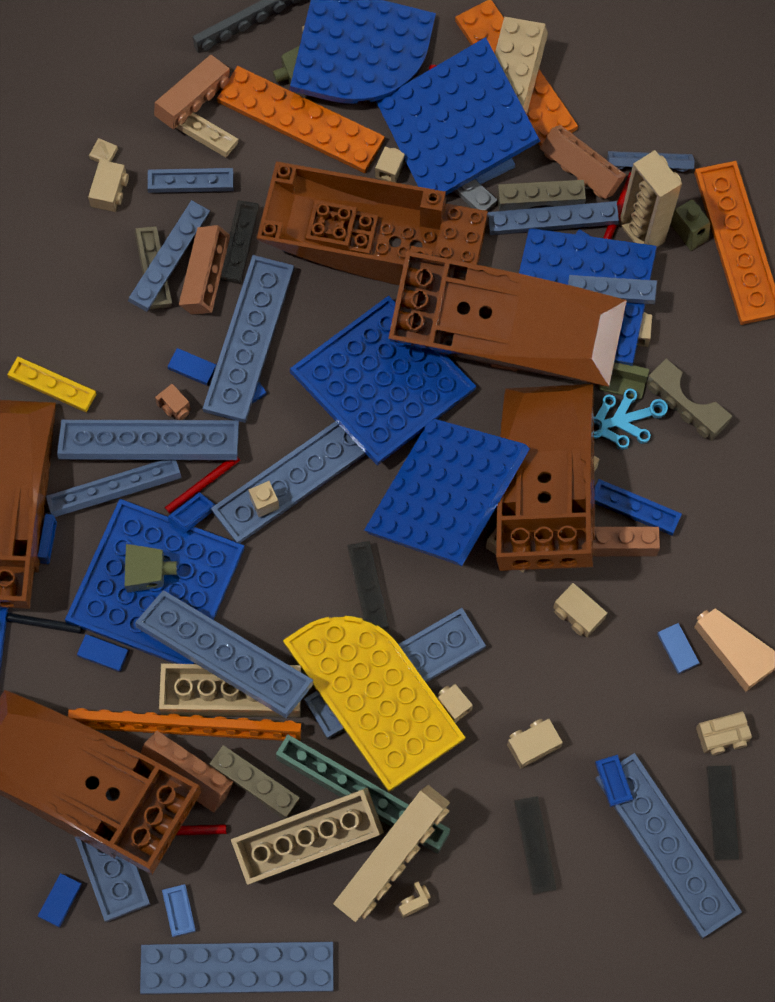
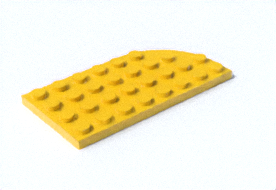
M353 616L325 617L305 625L283 640L284 645L296 662L301 665V669L306 676L313 679V686L388 792L465 740L466 737L398 643L378 625L375 626L362 620V618Z

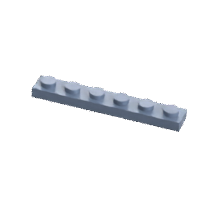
M191 200L131 293L128 302L146 312L149 310L195 238L197 227H202L209 216L210 210Z
M617 201L488 212L490 235L528 232L529 229L557 230L616 225L619 223Z
M161 460L47 495L46 499L50 513L57 517L182 477L176 460Z

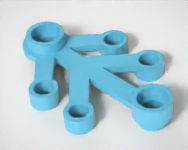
M627 389L614 417L604 420L609 409H612L616 403V398L608 394L604 396L602 406L594 417V425L599 428L598 431H594V438L602 436L616 443L618 449L625 450L629 446V438L625 435L619 436L608 429L616 426L637 437L639 443L646 444L650 440V432L646 429H640L630 424V422L651 416L654 418L664 417L668 409L667 403L662 399H656L651 402L648 408L625 414L630 404L635 402L637 398V393L634 389ZM632 393L634 398L628 399L626 394ZM611 399L613 404L608 405L605 403V400ZM659 407L662 412L656 413L654 408ZM644 433L648 438L643 440L640 438V434ZM623 439L627 444L622 446L618 441Z

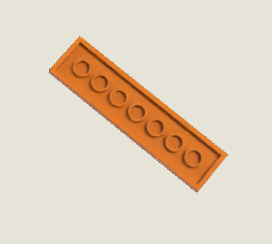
M487 0L455 17V22L471 45L486 37L495 53L504 17L492 0ZM538 70L527 116L540 139L538 144L541 147L553 127L561 125L572 133L578 129V125L542 72Z
M239 66L236 67L229 78V83L217 97L218 103L364 174L385 141V136Z
M737 161L695 169L696 181L707 217L710 221V227L740 325L775 318V283Z

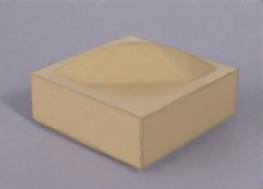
M98 138L89 154V158L96 162H99V160L112 162L118 151V146Z

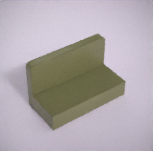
M614 362L609 387L600 385L599 390L623 396L625 390L634 389L637 393L636 400H641L649 369ZM627 393L626 397L634 398V395L632 393Z

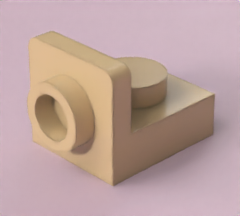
M419 882L414 883L418 898H415L413 895L401 901L402 905L399 906V912L402 918L429 905L428 899L431 897L425 885L420 886Z

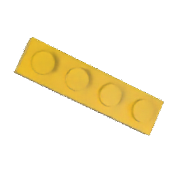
M18 356L7 374L8 378L86 413L97 395L96 391Z

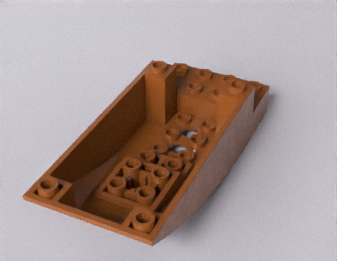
M276 161L257 240L325 266L366 278L400 285L406 251L478 265L487 227L488 211L446 204V191ZM397 237L401 240V245L399 247H391L389 240ZM414 241H419L422 244V248L415 246L410 248V244ZM462 276L459 279L465 280V277Z
M406 251L388 339L391 342L431 349L438 354L609 387L627 300L515 272ZM463 276L465 280H460L459 278ZM461 302H466L470 305L468 314L462 315L457 311V307ZM484 306H488L492 310V315L488 319H483L479 315L480 309ZM452 341V346H447L445 343Z
M594 385L505 388L500 437L526 444L530 450L497 505L496 558L499 571L593 567V540H595ZM542 473H548L551 475V480L547 483H541L538 477ZM542 493H548L551 495V500L547 503H541L538 501V496Z
M0 400V607L30 609L34 572L39 573L40 565L37 556L44 525L56 403Z
M4 690L0 696V795L114 859L117 855L153 875L200 796L201 789L199 785L76 720ZM90 777H97L99 779V786L94 790L86 787V781ZM111 788H116L120 791V796L115 801H110L106 797L107 791Z

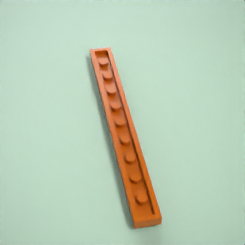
M84 708L68 711L69 718L94 730L145 733L159 731L162 734L284 741L288 734L301 742V723L290 720L284 722H273L269 719L253 721L248 718H238L236 720L227 719L222 716L204 718L200 715L186 717L178 714L158 715L153 712L135 714L131 711H123L119 713L105 709L88 711Z

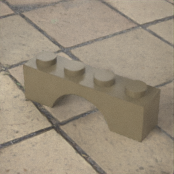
M584 180L498 184V211L528 209L540 205L585 204L586 201Z
M666 358L648 376L646 382L648 389L653 394H658L663 398L669 408L679 412L681 418L686 423H691L696 427L697 432L702 437L712 441L730 423L732 415L716 401L701 405L688 400L680 387V379L683 372Z
M224 745L210 762L212 768L232 780L233 784L249 792L282 819L292 816L301 803L300 797Z

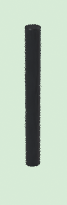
M8 612L6 614L7 622L78 634L82 632L81 627L67 622Z

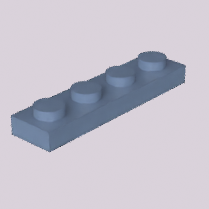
M608 151L607 161L618 169H623L625 166L633 167V163L649 153ZM658 153L666 159L669 168H675L677 171L694 169L695 161L692 154Z
M233 168L148 170V193L234 191Z
M569 275L568 285L621 298L629 303L655 304L656 280Z

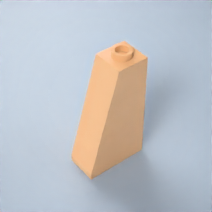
M716 608L711 612L706 610L696 618L698 621L694 628L745 692L775 671V651Z

